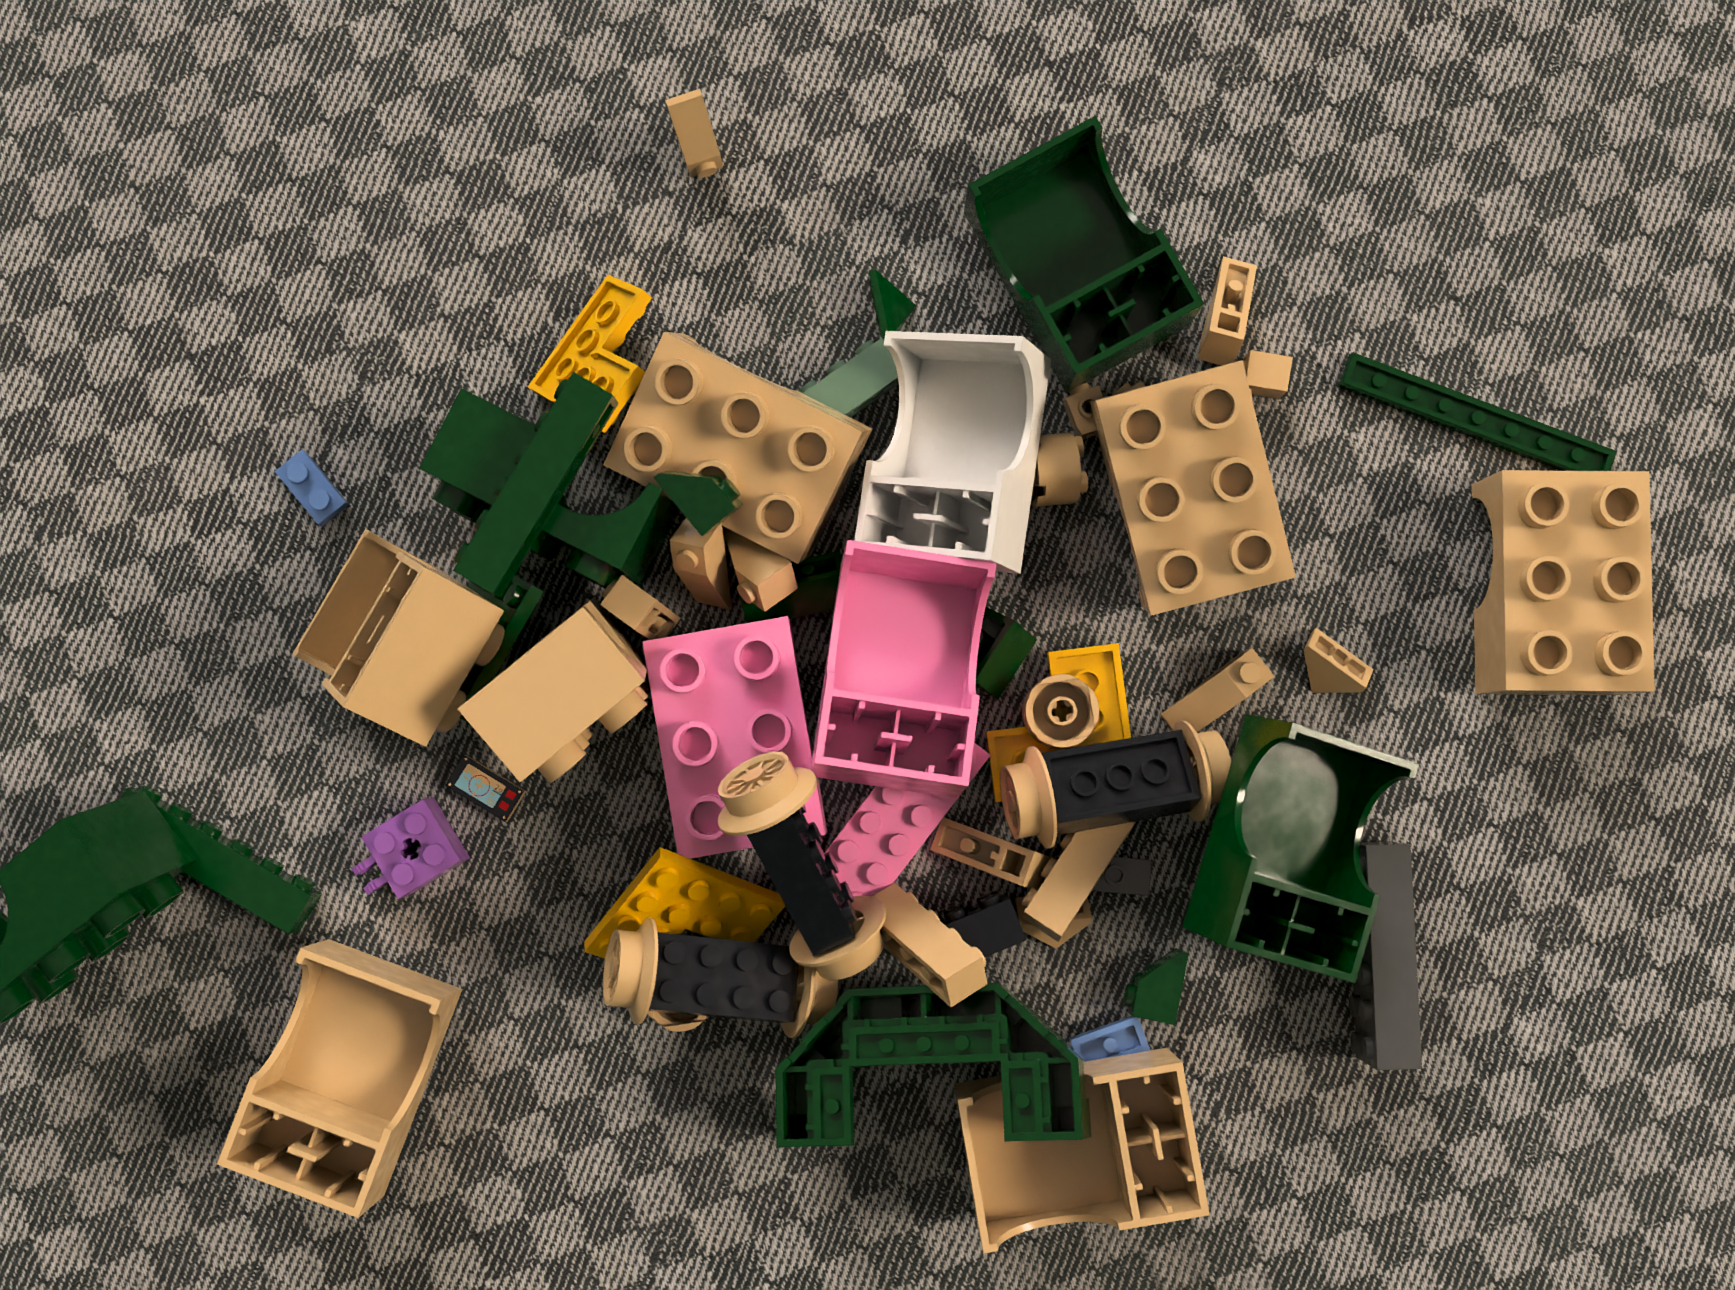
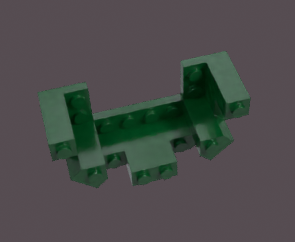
M997 982L987 983V985L953 1007L946 1004L928 986L847 989L838 998L837 1003L824 1017H821L803 1037L796 1049L775 1069L776 1148L854 1145L852 1068L1000 1061L1004 1142L1084 1140L1091 1137L1089 1098L1085 1097L1083 1059L1035 1011L1023 1004L1005 986Z

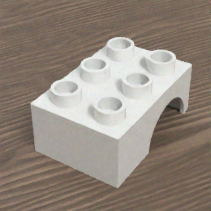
M886 331L884 346L892 355L899 382L898 418L893 438L883 456L876 461L866 460L854 541L997 563L996 571L1021 574L1051 359L1024 336Z

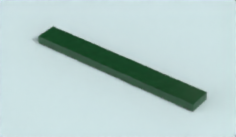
M1354 352L1349 354L1337 386L1560 471H1610L1617 453L1613 449Z

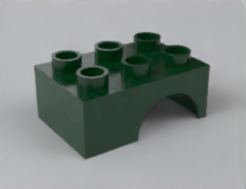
M1096 115L968 184L964 206V215L1042 352L1051 359L1050 366L1066 393L1187 328L1204 305L1203 300L1162 229L1152 231L1136 217L1122 196L1105 156L1102 143L1103 127Z
M461 388L419 469L440 482L432 499L446 506L452 512L476 523L481 513L486 509L489 511L497 499L494 494L498 484L504 477L509 478L517 466L514 460L524 444L529 445L537 433L534 431L535 425ZM650 482L641 495L631 504L621 510L604 515H585L573 512L568 507L563 495L530 551L552 562L561 545L571 550L564 566L594 584L606 589L613 580L618 581L621 575L642 586L680 511L662 488Z
M1246 714L1183 928L1228 948L1355 983L1381 895L1375 893L1368 886L1361 870L1360 843L1363 828L1373 805L1380 795L1400 780L1415 779L1419 764L1292 722Z
M144 791L60 819L0 869V886L4 892L8 908V917L0 910V1025L18 1015L35 1000L39 1004H43L68 988L80 977L74 970L88 957L94 962L110 953L131 936L126 926L140 915L145 919L152 917L184 893L174 878L197 859Z

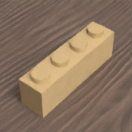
M1136 822L1066 834L1060 844L1065 850L1058 860L1051 857L1041 873V876L1045 878L1044 882L1038 890L1032 887L1022 901L1021 906L1026 908L1022 919L1059 942Z
M893 883L872 896L879 899L886 910V919L880 929L885 940L884 948L946 1004L953 1007L987 985L984 968L986 967V960L982 952L977 947H971L963 941L960 934L954 928L949 929L944 925L933 910H927L919 904L911 892L906 893L896 883Z

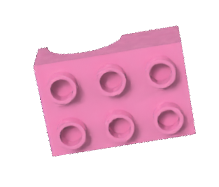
M847 540L839 572L811 763V771L814 772L816 777L957 798L969 786L980 695L976 694V666L985 607L992 582L995 578L997 563Z
M785 616L642 641L677 854L691 859L754 848L747 835L731 836L721 831L718 825V817L725 804L718 793V787L723 778L738 765L768 752H783L788 756L794 768L801 767L811 770L813 746L801 691L794 645V632L789 617ZM816 777L817 787L813 795L805 803L807 812L803 814L808 824L811 822L816 824L822 836L826 835L828 830L819 778Z

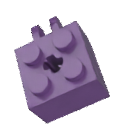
M426 798L363 835L361 838L372 856L353 867L352 870L357 876L365 874L372 867L378 865L383 875L367 883L363 888L367 895H370L389 884L396 897L400 899L417 892L469 860L470 857L435 798ZM419 841L421 847L417 849L419 855L417 857V854L412 852L411 847L412 842Z

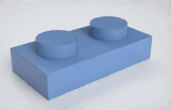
M303 449L275 470V473L311 517L322 527L350 505L311 456Z
M1133 1016L1069 1038L1072 1049L1083 1059V1062L1151 1051L1139 1018Z

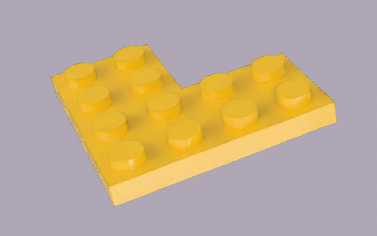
M608 274L530 382L528 388L538 396L554 404L556 401L554 394L563 379L569 380L572 373L575 372L611 393L618 401V405L602 430L605 433L617 421L620 411L630 397L637 392L645 374V371L638 365L613 352L622 345L627 332L635 321L644 314L646 306L652 297L643 289Z
M1119 643L1047 652L1050 676L1058 674L1074 676L1094 691L1099 704L1098 721L1092 733L1083 742L1065 748H1052L1037 742L1029 734L1026 727L986 731L988 753L991 755L989 762L995 802H1002L1000 791L1001 768L1006 765L1023 763L1026 749L1030 746L1037 747L1040 753L1131 738ZM1057 702L1054 713L1055 716L1059 717L1060 722H1063V716L1068 714L1069 710L1067 707H1061L1060 702Z
M659 847L584 941L585 952L605 959L608 944L614 930L637 932L641 923L647 917L655 920L657 931L660 933L680 935L687 929L709 938L755 942L786 905L777 892Z

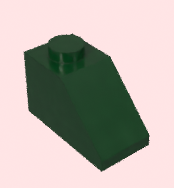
M677 471L660 472L654 477L701 536L713 531L743 505L738 499L741 495L739 490L727 478L722 480L720 476Z
M1175 948L1134 975L1132 985H1126L1123 1005L1128 1006L1127 1012L1131 1016L1171 1025L1176 1024L1189 953Z

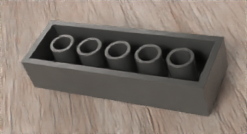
M1392 841L1361 842L1360 864L1364 879L1368 886L1375 893L1381 895L1357 979L1353 983L1354 995L1349 997L1350 1014L1352 1017H1355V1032L1351 1033V1048L1353 1053L1357 1054L1359 1060L1376 1070L1422 1069L1411 844Z

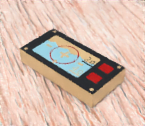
M463 755L445 784L448 788L504 822L509 821L526 793L524 789L468 755Z

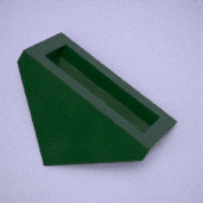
M874 269L869 270V285L880 336L884 340L886 331H900L916 305Z

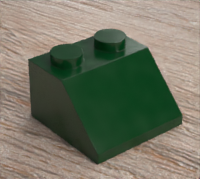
M985 607L979 640L976 687L999 699L1037 639L1014 620L988 607Z

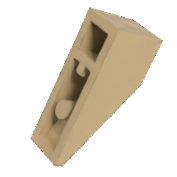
M697 89L665 100L690 177L698 176L699 178H704L715 174L717 169L723 167V163L701 90Z
M1223 256L1202 331L1197 359L1217 365H1225L1235 361L1245 337L1257 265Z
M685 518L670 539L673 568L696 602L729 609L732 603L722 523L710 533L701 536L690 521Z
M722 526L739 582L737 590L746 603H753L765 612L798 589L791 561Z
M621 575L618 581L613 580L607 586L603 593L604 600L600 604L649 640L667 637L681 619L623 575Z
M1253 648L1244 650L1160 715L1172 731L1177 722L1187 721L1196 732H1199L1271 680L1274 675Z
M945 817L940 821L930 848L931 851L1020 886L1030 889L1034 887L1037 890L1040 888L1043 880L1041 873L1051 858Z

